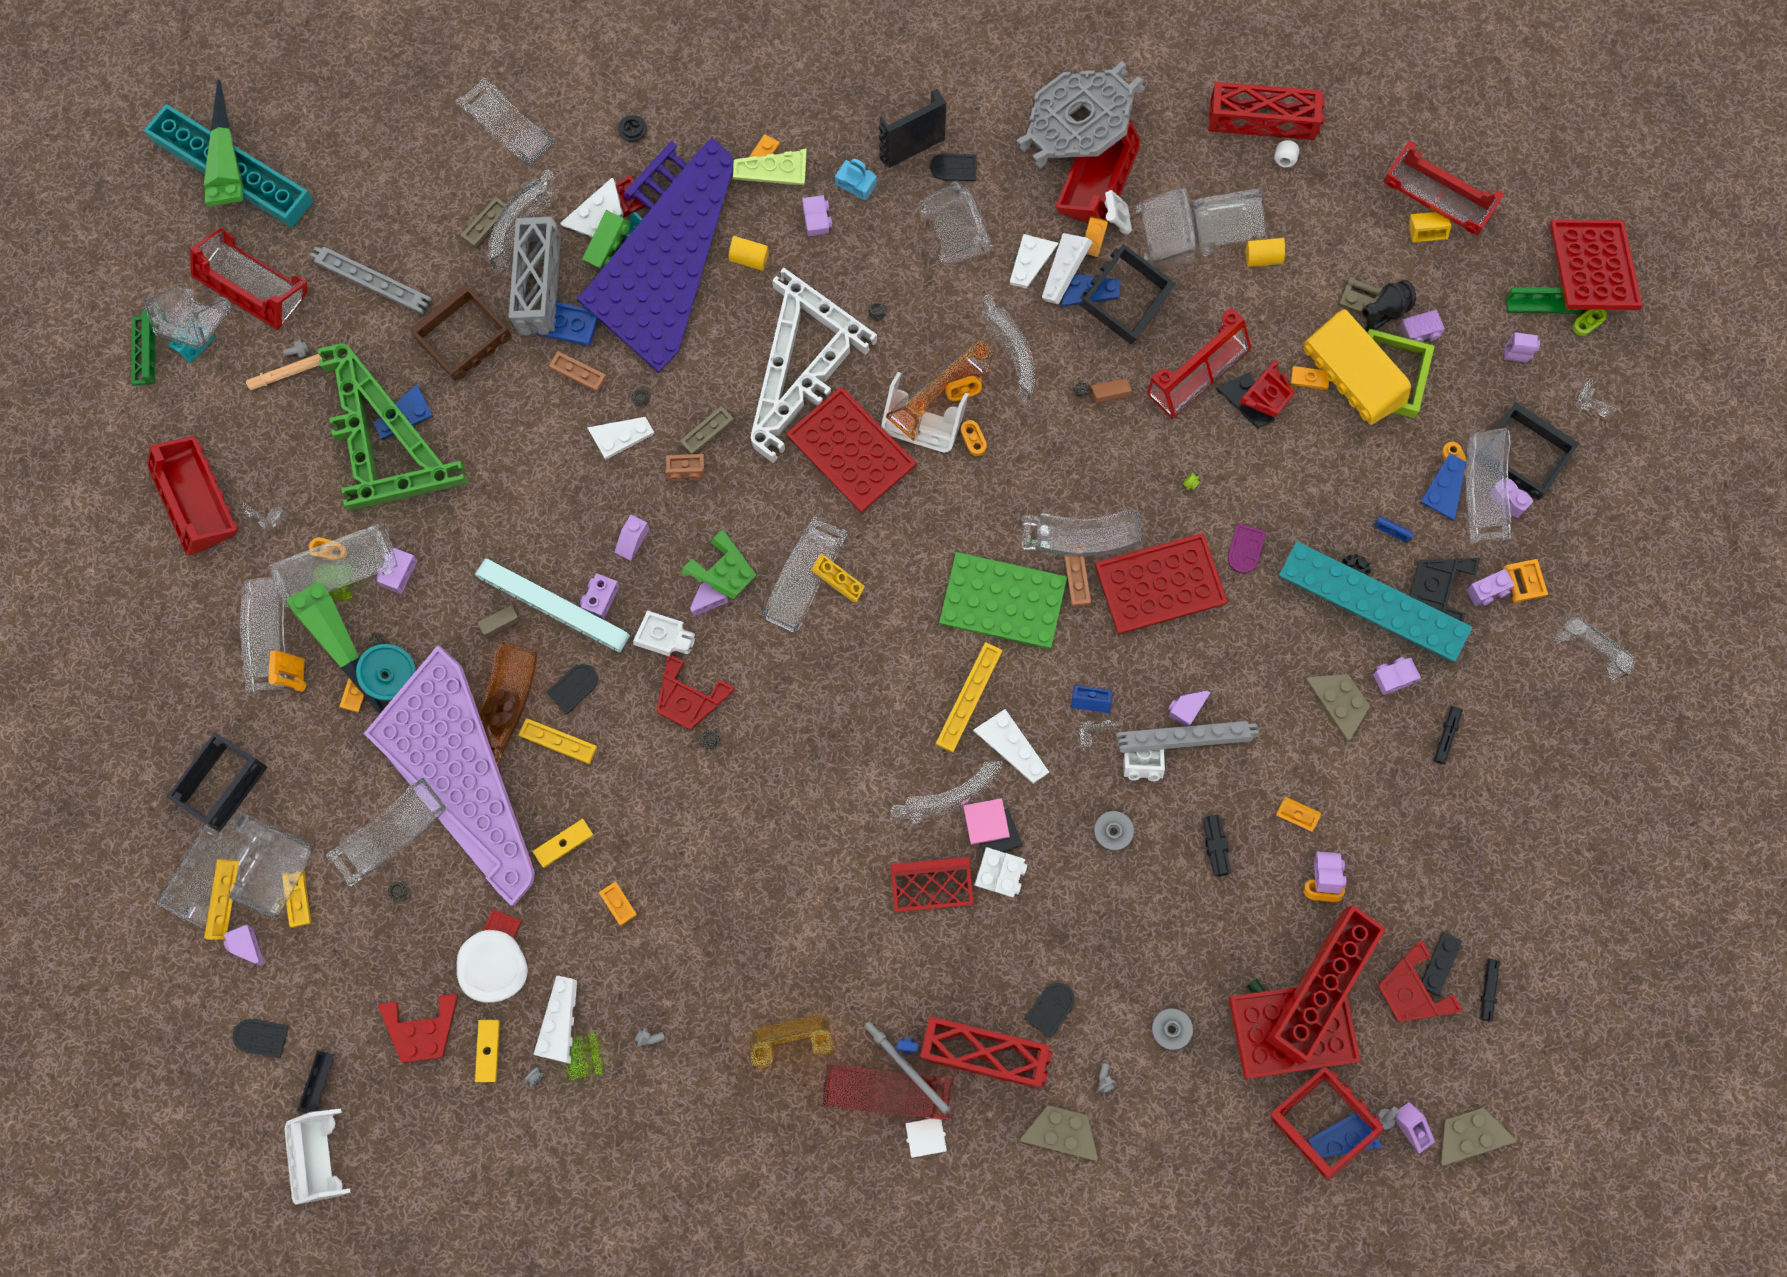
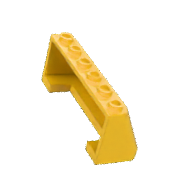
M1343 309L1336 313L1304 342L1303 349L1306 355L1312 357L1316 366L1325 372L1327 379L1337 386L1339 393L1345 395L1349 404L1356 408L1361 418L1370 425H1373L1408 403L1411 390L1408 378L1347 310Z

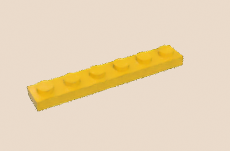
M985 642L941 731L936 746L954 753L1003 650Z

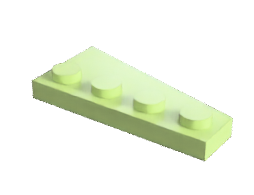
M801 149L796 152L788 151L776 155L768 154L763 157L755 156L735 159L733 179L804 186L807 149Z

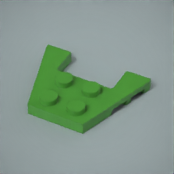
M721 530L712 539L711 543L725 555L709 571H706L691 559L682 568L680 573L685 576L689 574L695 577L697 582L701 583L703 581L713 586L712 589L735 599L755 578L756 574L725 531Z

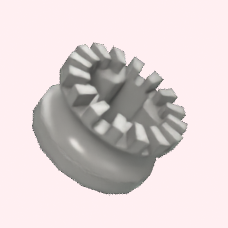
M538 1067L531 1071L524 1079L525 1082H530L529 1086L531 1088L536 1083L538 1084L537 1081L540 1082L545 1076L544 1073L539 1072L540 1069Z

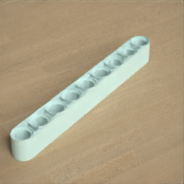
M485 558L475 573V576L480 580H485L484 582L497 589L501 588V591L515 598L517 596L518 600L530 606L534 605L533 608L547 615L550 614V617L562 623L566 622L567 626L579 632L583 631L584 635L596 641L599 640L598 642L613 650L615 648V651L619 653L630 637L622 629Z

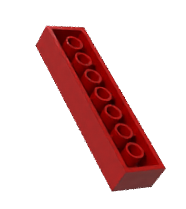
M1354 905L1345 908L1266 1038V1041L1297 1064L1308 1062L1386 928Z

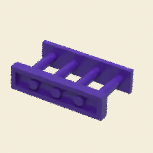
M672 140L625 190V199L630 202L632 198H637L650 210L655 204L641 193V188L646 185L650 186L660 196L665 193V190L653 180L652 176L656 172L658 174L661 173L673 183L677 177L665 168L664 163L667 160H672L682 170L686 167L687 163L676 155L677 144Z

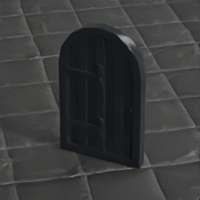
M939 154L931 160L930 171L939 180L976 182L977 155Z
M576 665L546 693L568 714L595 688L598 680L597 673L589 665Z
M1063 983L1049 985L1024 1019L1051 1038L1067 1014L1071 1012L1074 1005L1073 991Z
M246 1019L235 1027L233 1042L238 1049L244 1052L281 1058L289 1026L257 1019Z

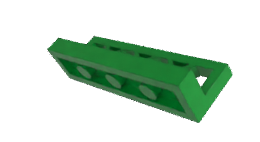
M1511 287L1506 295L1507 313L1580 314L1582 312V309H1566L1562 288Z
M149 309L142 310V316L132 317L131 384L133 386L155 384V316ZM142 321V331L137 329V322ZM141 337H142V348H140L139 346H137V341H138ZM142 353V364L140 365L137 362V357ZM142 370L141 378L143 380H137V374Z

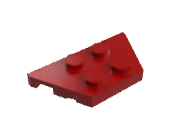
M1274 360L1239 402L1275 417L1295 393L1288 384L1285 374H1280L1277 368L1279 365L1278 361Z

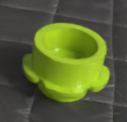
M1191 473L1185 479L1183 485L1187 487L1186 490L1190 488L1193 490L1200 483L1198 480L1199 475L1196 476L1194 473Z

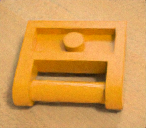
M1537 559L1509 564L1503 567V570L1506 569L1515 585L1511 589L1514 604L1548 595ZM1514 571H1519L1525 590L1524 594L1520 593Z
M277 650L270 651L269 683L291 687L295 691L303 692L306 688V682L304 681L305 658ZM279 673L292 676L294 680L283 678Z

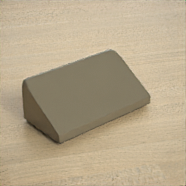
M510 605L477 623L487 639L520 622L513 606Z

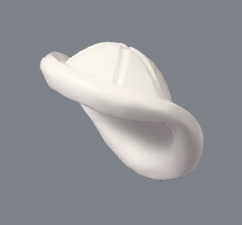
M496 930L478 932L471 936L458 952L457 979L459 985L467 996L476 1001L489 1003L508 999L516 994L526 981L528 968L525 956L517 942L504 932Z

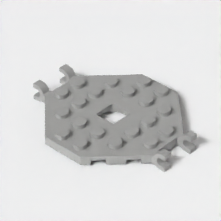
M1122 61L1114 69L1105 70L1103 73H1095V71H1081L1080 74L1063 72L1035 93V104L1031 112L1030 128H1028L1025 136L1017 139V142L1021 145L1019 148L1025 153L1033 142L1041 150L1033 155V158L1036 160L1035 164L1040 169L1046 164L1048 158L1099 156L1127 135L1134 93H1141L1145 90V87L1142 85L1143 80L1138 76L1128 85L1122 79L1129 74L1125 69L1126 64ZM1082 106L1091 112L1082 121H1075L1070 116Z

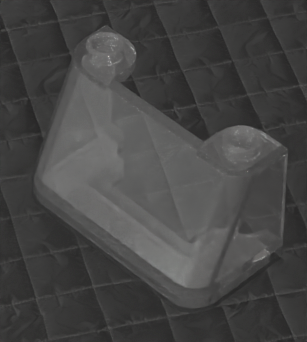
M956 180L920 200L923 206L921 211L925 217H929L932 220L942 249H940L938 256L943 264L949 266L993 251V245L972 192L961 182Z
M1176 187L1140 199L1138 204H1136V214L1143 218L1147 241V252L1144 253V260L1156 269L1192 265L1196 252V243L1186 187Z
M1259 189L1199 198L1190 204L1187 219L1196 255H1210L1218 245L1268 239L1263 195Z
M179 284L144 302L155 334L159 337L198 349L207 344L228 316L231 308L228 298L224 297L216 298L215 303L212 305L196 302L193 291Z
M1577 613L1569 614L1549 639L1558 645L1563 641L1571 644L1575 638H1578L1607 659L1602 668L1607 671L1605 681L1612 686L1629 675L1635 666V658L1627 648Z

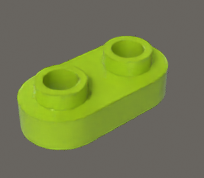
M1586 311L1573 323L1574 333L1579 336H1586L1605 321L1607 317L1606 311Z

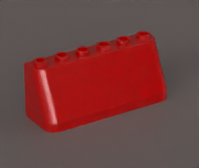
M1129 120L1127 135L1099 156L1075 157L1066 183L1063 185L1060 198L1056 202V209L1060 214L1088 224L1091 216L1107 220L1106 214L1108 210L1105 206V193L1112 190L1120 197L1140 147V137L1131 120Z
M195 436L150 445L147 458L149 473L187 556L197 554L235 536L236 531H238L236 521L232 520L230 516V508L224 503L223 492L216 485L215 474L211 473L209 469V461L202 454V445L200 442H197Z

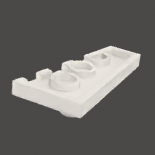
M1066 233L1062 234L1042 295L1044 301L1059 304L1092 244L1089 238Z
M1006 709L973 730L976 735L980 736L1032 784L1049 774L1048 769Z
M556 975L533 1055L571 1064L569 1050L573 1040L571 1037V1026H574L572 1011L576 1001L577 980Z

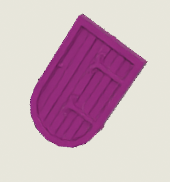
M1237 523L1231 547L1228 551V562L1233 570L1239 573H1248L1255 569L1259 562L1266 531Z

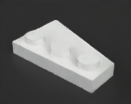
M1023 234L1009 284L1027 289L1059 243Z
M646 417L588 427L605 460L655 434Z

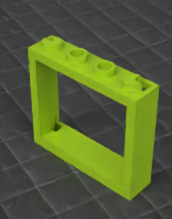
M1369 329L1368 335L1377 343L1422 354L1411 404H1406L1393 412L1415 418L1420 410L1434 346Z

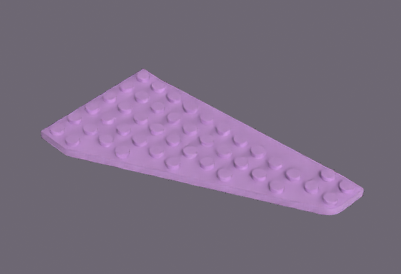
M437 646L364 732V735L387 756L485 874V878L511 906H515L532 886L535 877L534 868L463 668L441 646Z

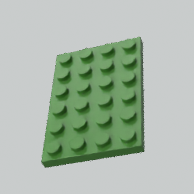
M956 552L939 625L1051 649L1067 576Z

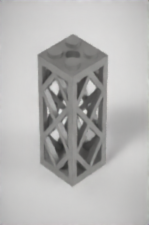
M552 217L516 218L509 319L518 333L526 336L535 334L537 331L542 335L555 332V304L558 294L561 233ZM530 242H538L529 254ZM545 254L544 270L539 278L534 268ZM532 273L537 283L527 295L528 276ZM542 297L541 310H533Z

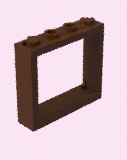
M466 284L409 329L415 340L454 381L462 379L468 370L472 367H477L484 357L492 355L495 348L500 344H505L511 336L506 325ZM471 300L499 332L451 369L423 337Z

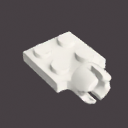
M647 611L633 640V645L669 657L673 651L689 654L691 651L689 648H692L694 645L695 634L684 630L683 622Z

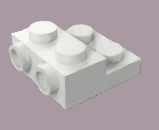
M1164 749L1125 752L1123 759L1124 777H1128L1130 780L1148 778L1150 781H1158L1160 778L1163 779L1165 771Z
M986 847L974 885L1009 897H1014L1015 894L1018 895L1021 889V883L1018 882L1020 875L1024 876L1027 869V864L1024 863L1025 859Z

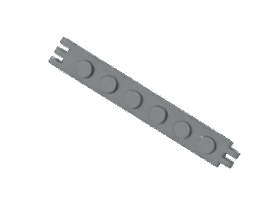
M315 246L313 251L318 253V255L312 252L309 255L314 259L313 262L421 315L425 311L419 307L425 309L428 307V304L423 302V300L428 303L432 301L429 296L324 246L322 249Z
M1248 721L1119 732L1116 734V738L1118 739L1120 752L1125 753L1252 741L1253 738L1259 737L1260 733L1257 730V724H1249Z

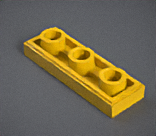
M823 554L818 556L811 569L813 573L853 603L858 601L865 587Z
M581 819L535 849L533 853L541 866L546 868L594 835L584 819ZM567 841L566 846L561 847V842Z
M500 1020L478 1021L475 1082H497ZM487 1048L491 1049V1053L489 1055L485 1054V1050Z

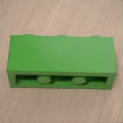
M606 210L582 259L603 269L621 247L625 235L630 230L631 222Z

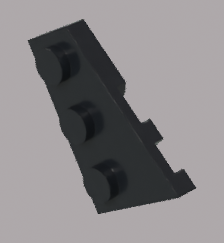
M1250 373L1217 386L1216 390L1222 393L1232 405L1240 410L1241 414L1257 429L1274 422V417L1239 402L1255 383Z

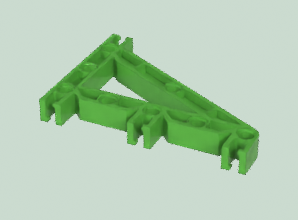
M337 344L317 349L318 354L323 358L319 360L320 366L326 372L335 370L341 407L348 413L329 418L330 424L335 427V429H331L332 436L337 441L347 439L353 477L361 483L341 488L342 494L347 497L343 502L348 510L370 507L469 484L468 478L464 474L456 477L451 476L452 473L461 470L463 472L466 471L465 465L461 461L449 464L441 462L357 355L346 344ZM344 353H347L346 357L341 358ZM328 357H334V359L327 361ZM353 387V390L347 393L348 389ZM363 396H365L423 470L378 480ZM396 413L394 418L389 419L391 414ZM359 421V425L357 427H353V425ZM346 425L345 429L338 430L339 426ZM366 456L363 462H359L361 457ZM445 474L444 479L438 481L439 476ZM408 483V487L402 489L403 484ZM372 491V494L365 498L366 493ZM358 495V499L348 502L351 496Z

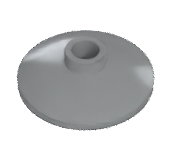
M1109 811L1098 818L1094 827V833L1097 841L1104 848L1120 850L1131 842L1134 835V827L1131 820L1125 814L1118 811ZM1110 829H1116L1117 834L1111 835Z
M1166 1009L1155 1017L1152 1024V1033L1159 1045L1166 1049L1177 1050L1187 1045L1191 1040L1193 1026L1190 1018L1183 1011ZM1173 1026L1175 1033H1169L1168 1027Z

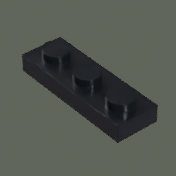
M1445 932L1440 936L1421 981L1427 991L1437 996L1440 995L1462 943L1461 940Z
M317 1050L297 1111L309 1113L315 1112L318 1109L322 1090L326 1086L328 1072L333 1065V1054Z

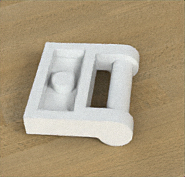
M1112 190L1106 192L1105 206L1108 210L1106 219L1120 228L1122 234H1130L1132 227L1128 205Z

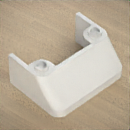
M898 372L890 385L881 427L891 437L940 452L950 451L954 445L964 415L969 393L964 394L959 407L947 408L944 417L909 407V395L905 391L898 390L901 373Z
M341 1109L309 1112L291 1119L285 1124L291 1195L296 1205L350 1193V1188L342 1189L341 1180L337 1176H332L327 1135L331 1134L335 1128V1120L332 1116L341 1113Z

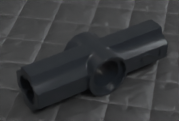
M1220 815L1204 817L1205 846L1208 847L1206 851L1207 855L1210 856L1214 877L1231 874L1228 858L1229 846L1227 837L1223 833Z

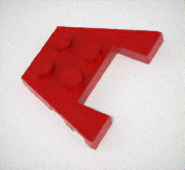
M670 655L666 659L667 663L656 712L691 731L734 692L735 688L718 680L711 695L707 696L675 680L684 665V661Z
M1422 940L1412 948L1378 985L1398 1022L1463 1011L1454 994L1434 1004L1413 966L1431 957Z
M458 994L439 996L440 1017L399 1023L398 1002L378 1004L401 1063L444 1057Z

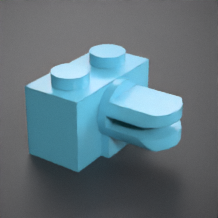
M852 159L851 162L845 160L835 175V185L866 201L877 185V176L870 170L866 171L865 164L857 159Z

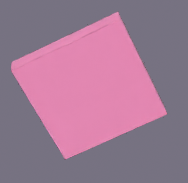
M1002 798L963 805L971 845L1010 837Z

